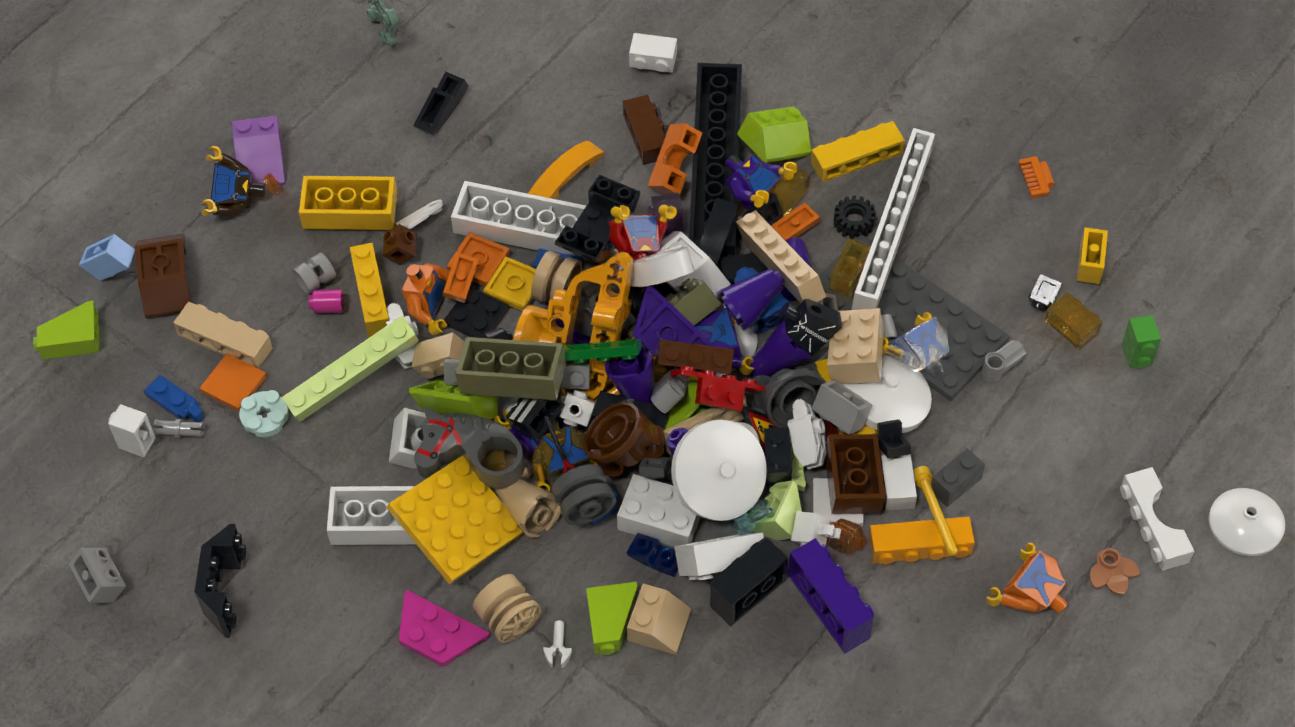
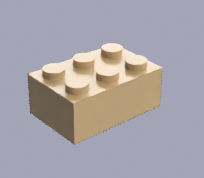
M880 308L838 311L840 312L842 327L829 340L827 366L831 381L837 380L841 384L881 382L884 324Z

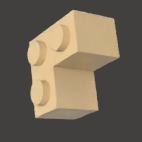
M449 333L416 343L411 368L425 379L443 375L444 360L460 359L465 342L455 333Z

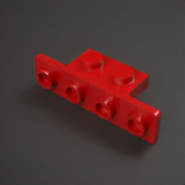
M680 366L679 370H673L670 373V376L697 381L695 404L740 412L743 408L744 391L750 393L765 392V386L757 385L756 380L743 379V382L737 381L736 376L722 375V377L715 376L716 372L702 370L701 373L694 372V368L689 366Z

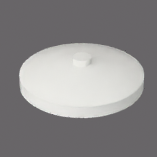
M886 352V354L882 355L881 382L843 384L872 404L865 425L877 430L879 422L899 419L902 422V433L912 431L924 421L931 408V392L923 375L918 369L914 370L906 359L899 358L891 353Z
M711 420L694 426L681 438L673 455L671 473L673 485L679 499L692 513L704 519L723 521L737 518L755 505L764 489L767 467L762 447L748 429L733 421Z

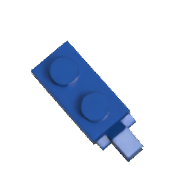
M159 375L144 390L146 397L178 419L185 420L189 417L194 422H201L205 418L202 413L203 411L197 407L199 404L195 398L162 375Z

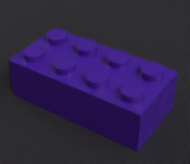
M815 538L790 552L788 576L845 654L870 639L874 613L867 603L864 604L859 598V592L855 585L849 584L845 579L841 566L839 564L835 565L831 560L827 547L820 545Z

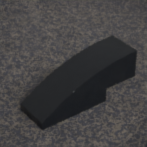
M445 71L438 87L432 88L413 126L434 135L450 117L466 92L468 84L465 79Z

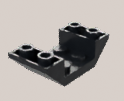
M598 175L588 191L589 203L574 226L569 227L566 225L555 241L556 246L596 263L608 259L615 249V246L609 240L610 227L608 222L615 219L611 215V209L615 206L620 208L621 205H624L630 209V215H633L640 197V191L602 175Z
M229 524L201 546L194 590L203 614L225 638L231 637V630L236 628L237 617L236 613L232 612V602L228 601L226 593L217 590L218 582L223 580V569H240L241 561L246 559V545L242 544V534L238 533L235 524Z

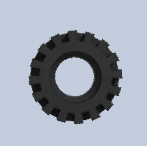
M848 196L845 197L844 201L840 200L838 205L836 204L834 228L837 227L836 231L838 233L842 232L843 237L849 235V239L852 240L853 236L858 238L861 234L867 237L868 232L871 233L875 225L876 210H874V205H870L868 199L864 202V197L861 196L859 200L856 199V196H852L851 200ZM858 214L863 217V220L850 221L846 216Z

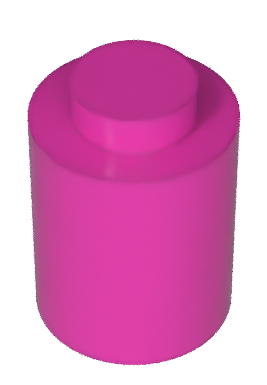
M342 289L313 290V295H309V309H313L314 313H343L344 311Z

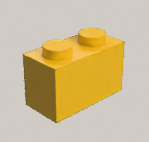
M1084 228L1080 243L1076 281L1100 284L1105 266L1107 230Z

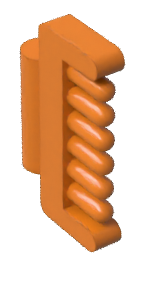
M1037 156L1020 159L1019 167L1023 170L1022 174H1025V182L1028 183L1027 187L1029 192H1031L1030 198L1048 196L1049 188H1052L1055 183L1047 162H1039Z

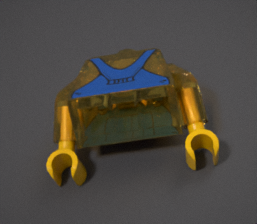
M555 419L552 422V426L567 461L575 468L589 464L597 465L584 452L583 441L585 434L580 430L575 431L573 426L560 429ZM547 429L546 435L542 436L539 440V445L534 449L532 467L534 479L537 481L535 486L540 487L544 485L546 490L550 492V486L545 480L547 479L550 482L563 475V462L549 429Z

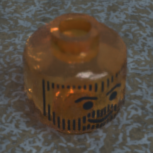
M839 519L830 524L834 525V528L841 529L839 539L827 538L832 549L851 555L857 549L860 550L863 547L865 536L863 535L861 525L846 519Z

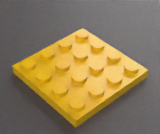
M463 455L391 501L386 507L449 585L523 534L505 505L491 488L478 478Z

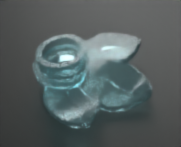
M766 499L757 501L749 511L735 518L732 526L733 530L737 531L739 535L753 530L757 525L755 521L764 518L773 511L772 508H766L769 501Z

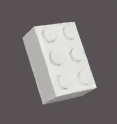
M633 474L617 514V527L620 531L670 546H678L692 542L701 517L692 513L681 502L674 486Z

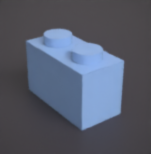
M113 234L86 247L79 266L101 281L108 277H113L123 270H128L133 264L132 258L135 249Z

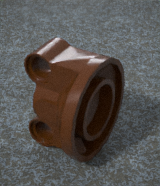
M616 403L603 410L591 422L583 441L584 452L603 469L606 476L616 477L622 474L624 466H634L644 457L651 459L661 457L664 453V430L660 426L654 425L633 403Z

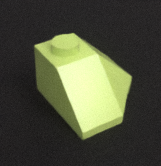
M794 480L779 482L769 489L771 494L762 501L758 499L755 505L747 511L741 526L756 533H763L764 536L774 540L791 539L796 512H802L797 483Z

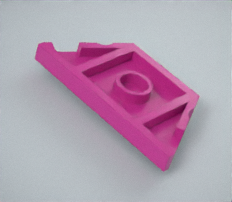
M407 589L404 592L399 643L407 649L444 667L453 662L456 657L463 656L471 651L470 648L482 640L483 642L489 640L490 633Z

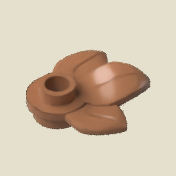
M1107 548L1100 551L1097 555V564L1090 570V581L1095 589L1106 585L1113 593L1124 595L1128 589V578L1139 576L1140 571L1133 560L1121 557L1115 549ZM1109 559L1113 564H1108L1105 560Z

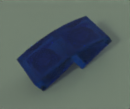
M640 533L636 534L626 552L627 555L656 571L675 577L678 571L675 549L661 545L659 539Z

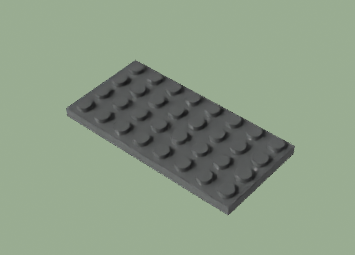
M862 234L819 275L824 292L836 295L839 311L852 309L855 290L873 243ZM896 257L894 258L877 308H880L881 315H892L898 338L916 328L915 320L917 315L922 317L925 312H929L931 320L933 318L936 319L937 326L942 329L940 335L936 333V339L949 351L944 353L936 346L930 345L936 357L932 359L933 357L929 353L931 357L930 363L924 364L921 367V361L923 357L925 358V356L921 357V355H924V351H921L913 358H915L914 363L925 378L928 386L952 402L982 370L985 356L1002 348L1009 341L1010 335ZM892 342L888 343L889 346L898 350ZM936 365L941 374L933 378L929 369Z

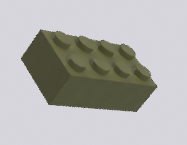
M688 278L678 286L680 289L676 293H669L664 296L693 325H696L721 305L705 281L694 278L692 280ZM635 323L621 335L622 341L635 340L632 336Z
M467 337L455 373L460 394L557 400L566 367L563 343Z

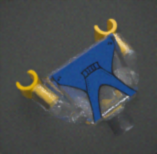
M925 312L922 317L917 315L915 320L916 327L891 341V345H888V339L884 337L882 355L886 354L898 360L915 372L927 367L932 377L935 378L946 372L939 359L950 351L948 347V332L939 324L936 316L931 318V314Z

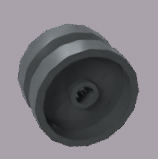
M589 464L571 469L561 475L552 486V493L556 502L560 505L563 518L570 525H581L595 521L607 514L616 503L615 495L611 487L607 485V478L603 469L598 465Z

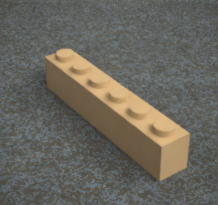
M756 210L736 221L744 243L768 269H771L773 272L775 270L779 271L785 280L782 284L800 303L804 299L818 302L826 297L819 275Z

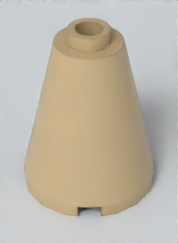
M519 479L511 486L496 488L495 490L496 495L505 505L519 528L530 538L541 536L539 532L544 529L549 531L560 516V506L556 502L553 493Z

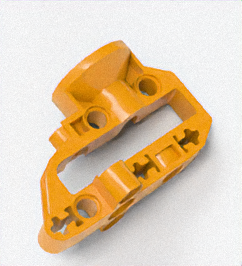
M620 252L611 257L606 263L582 271L571 280L567 291L556 289L553 300H549L548 309L527 305L518 320L513 340L572 345L583 281H590L601 285L599 298L595 303L596 306L592 315L591 324L593 329L590 343L620 341L623 322L628 319L632 300L628 299L633 275L632 257L628 253ZM617 261H620V265L624 266V268H622L620 271L619 264H616ZM611 283L619 286V294L612 291ZM556 318L564 322V328L557 325ZM597 358L589 359L590 389H564L565 397L568 392L573 393L574 390H578L588 394V399H595L600 391H603L611 381L605 372V363L607 361H597ZM559 389V393H558V396H557V397H560V398H561L562 393L560 392V389Z

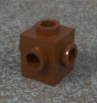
M398 224L384 234L382 256L399 265L415 257L417 233Z

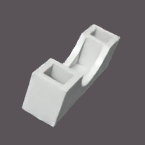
M1153 467L1125 475L1120 486V492L1123 499L1127 500L1130 505L1132 518L1138 521L1141 527L1142 538L1145 542H1148L1154 562L1158 563L1161 570L1164 571L1190 563L1194 549L1184 530L1173 529L1164 525L1154 514L1153 504L1159 499L1163 487Z

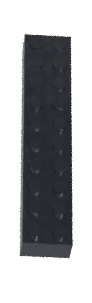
M698 63L694 128L702 132V136L696 152L693 154L689 239L698 247L716 197L737 204L731 189L726 184V180L734 172L725 162L733 154L739 158V136L737 133L740 129L742 64ZM736 214L720 257L731 254L735 255Z

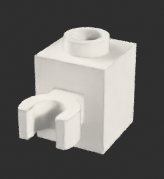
M796 512L791 541L799 544L801 547L816 538L820 545L826 546L827 538H840L841 529L834 528V525H830L831 519L821 514Z

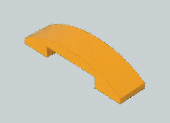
M589 140L577 144L546 169L528 194L556 199L559 196V190L585 166L592 167L605 155V152Z

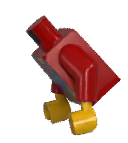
M663 204L658 208V212L661 215L658 218V215H630V209L627 206L621 205L620 208L615 206L611 209V215L615 219L608 222L610 227L609 240L615 246L618 253H628L634 258V261L655 254L660 249V244L668 225L667 219L674 218L677 214V209L673 206L668 208L667 205Z

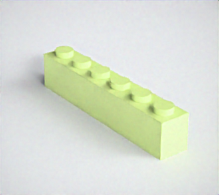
M402 315L281 398L300 423L419 340Z

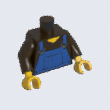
M217 146L208 148V150L214 152L215 157L207 155L206 159L210 162L218 160V163L214 164L211 200L206 199L201 203V205L208 207V209L201 211L203 216L213 213L216 216L231 218L251 207L252 196H265V183H253V175L248 167L227 154H221V150Z

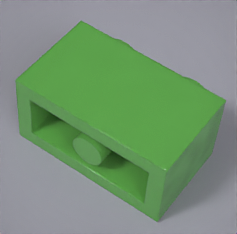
M1153 315L1129 318L1121 344L1129 368H1145L1153 364L1161 341Z

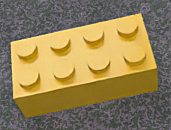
M303 176L299 207L302 229H392L395 223L397 202L395 177Z

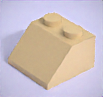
M642 584L627 626V640L676 655L692 608L667 590Z

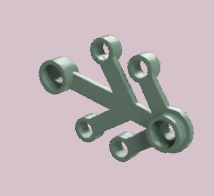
M367 0L368 3L372 2L373 4L366 10L369 20L371 22L382 21L383 30L379 32L382 43H387L388 46L395 44L394 29L395 26L400 24L396 11L393 8H386L382 0Z

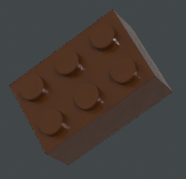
M828 434L825 461L831 514L881 513L885 501V492L877 434Z

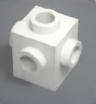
M574 390L573 393L568 392L566 397L562 396L560 399L565 406L562 408L559 417L564 418L563 422L574 427L581 424L587 427L596 401L588 399V394L578 390ZM572 405H577L579 412H575L572 409Z

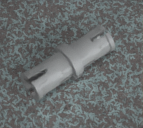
M155 419L153 423L154 426L163 427L153 428L154 435H174L175 438H182V436L202 438L204 436V431L194 430L205 429L204 422H183L182 419H176V421Z

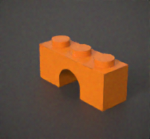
M686 123L670 124L647 187L664 196L680 195L687 177L686 173L680 171L681 163L687 155L695 154L702 132Z

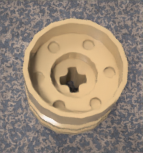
M513 574L503 575L489 583L480 591L472 605L475 613L484 623L488 624L489 630L502 643L515 640L526 633L541 614V606L534 601L532 595L525 592V587Z

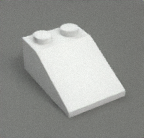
M404 408L396 416L393 425L389 463L417 469L414 455L424 439L420 425L426 420L425 413Z
M742 533L674 546L679 576H688L689 580L714 578L713 573L722 572L736 558L747 552L754 543L763 539V533Z

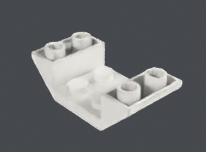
M680 231L670 233L661 241L658 252L682 244L683 247H688L695 271L666 281V283L677 292L680 289L678 286L688 278L691 280L693 278L705 281L716 298H718L716 292L730 286V282L710 257Z

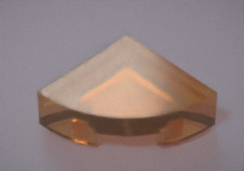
M271 173L262 178L272 194L278 195L283 191V187Z

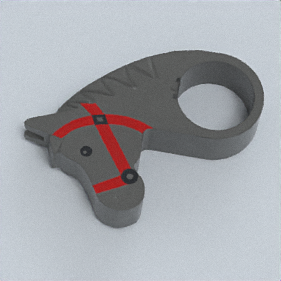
M424 407L426 420L420 425L424 439L414 455L420 476L427 479L441 470L443 465L450 464L463 455L478 478L489 487L505 488L513 485L522 477L525 470V460L521 444L504 426L480 416L464 413L439 414L428 407ZM493 449L508 450L517 456L515 462L509 468L502 471H490L481 465L486 457L485 454Z

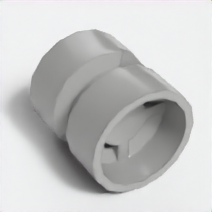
M321 252L309 258L308 264L301 263L292 269L295 280L307 295L311 294L313 290L319 289L320 283L327 284L336 278L333 266Z

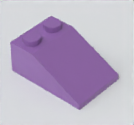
M277 116L232 121L236 160L251 171L254 179L253 183H265V188L285 185L282 138Z

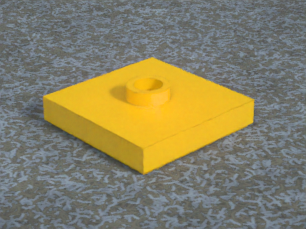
M505 256L484 288L483 293L523 312L526 306L530 305L533 300L531 288L536 269Z

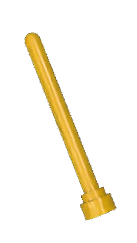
M919 466L913 470L915 485L921 488L948 554L954 556L957 554L958 549L932 489V473L928 467Z

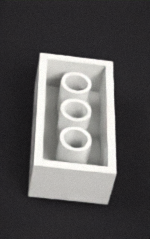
M415 486L330 487L327 534L330 544H416L386 508L391 501Z

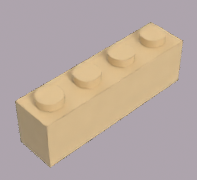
M188 301L173 322L178 336L224 356L228 353L258 369L273 349L270 337L266 332L254 330L241 321H233L222 313L212 312L201 304L196 305Z

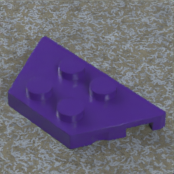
M653 286L646 287L632 336L635 339H641L642 345L655 358L658 340L661 339L716 347Z

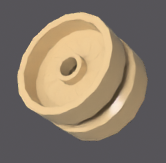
M550 250L546 252L540 260L533 278L532 298L546 303L550 299L553 300L557 288L567 291L571 280L582 272V262L570 257L563 261L561 254Z

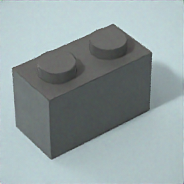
M967 448L932 477L931 486L936 498L946 507L951 505L982 479L985 464Z

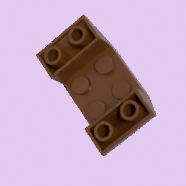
M184 233L138 240L135 245L136 265L145 318L181 313L188 301L191 302V292L187 283L184 257L187 254Z

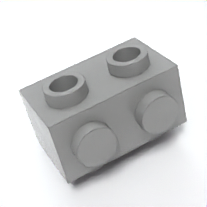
M80 548L69 563L89 603L114 602L126 587L106 548Z

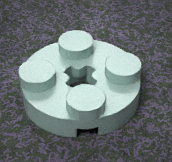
M270 390L257 392L244 398L241 402L239 416L245 431L248 433L250 431L256 434L257 437H270L283 429L282 426L289 419V411L278 392ZM269 411L266 418H263L259 413Z

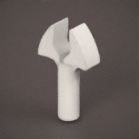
M557 620L554 623L553 645L550 648H543L545 659L551 668H553V657L557 652L561 656V668L568 663L572 655V648H565L563 646L565 623L561 620Z

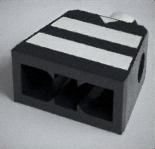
M558 397L557 400L519 398L514 405L508 407L507 411L509 413L506 415V420L521 435L539 441L548 429L544 417L548 416L552 424L565 404Z

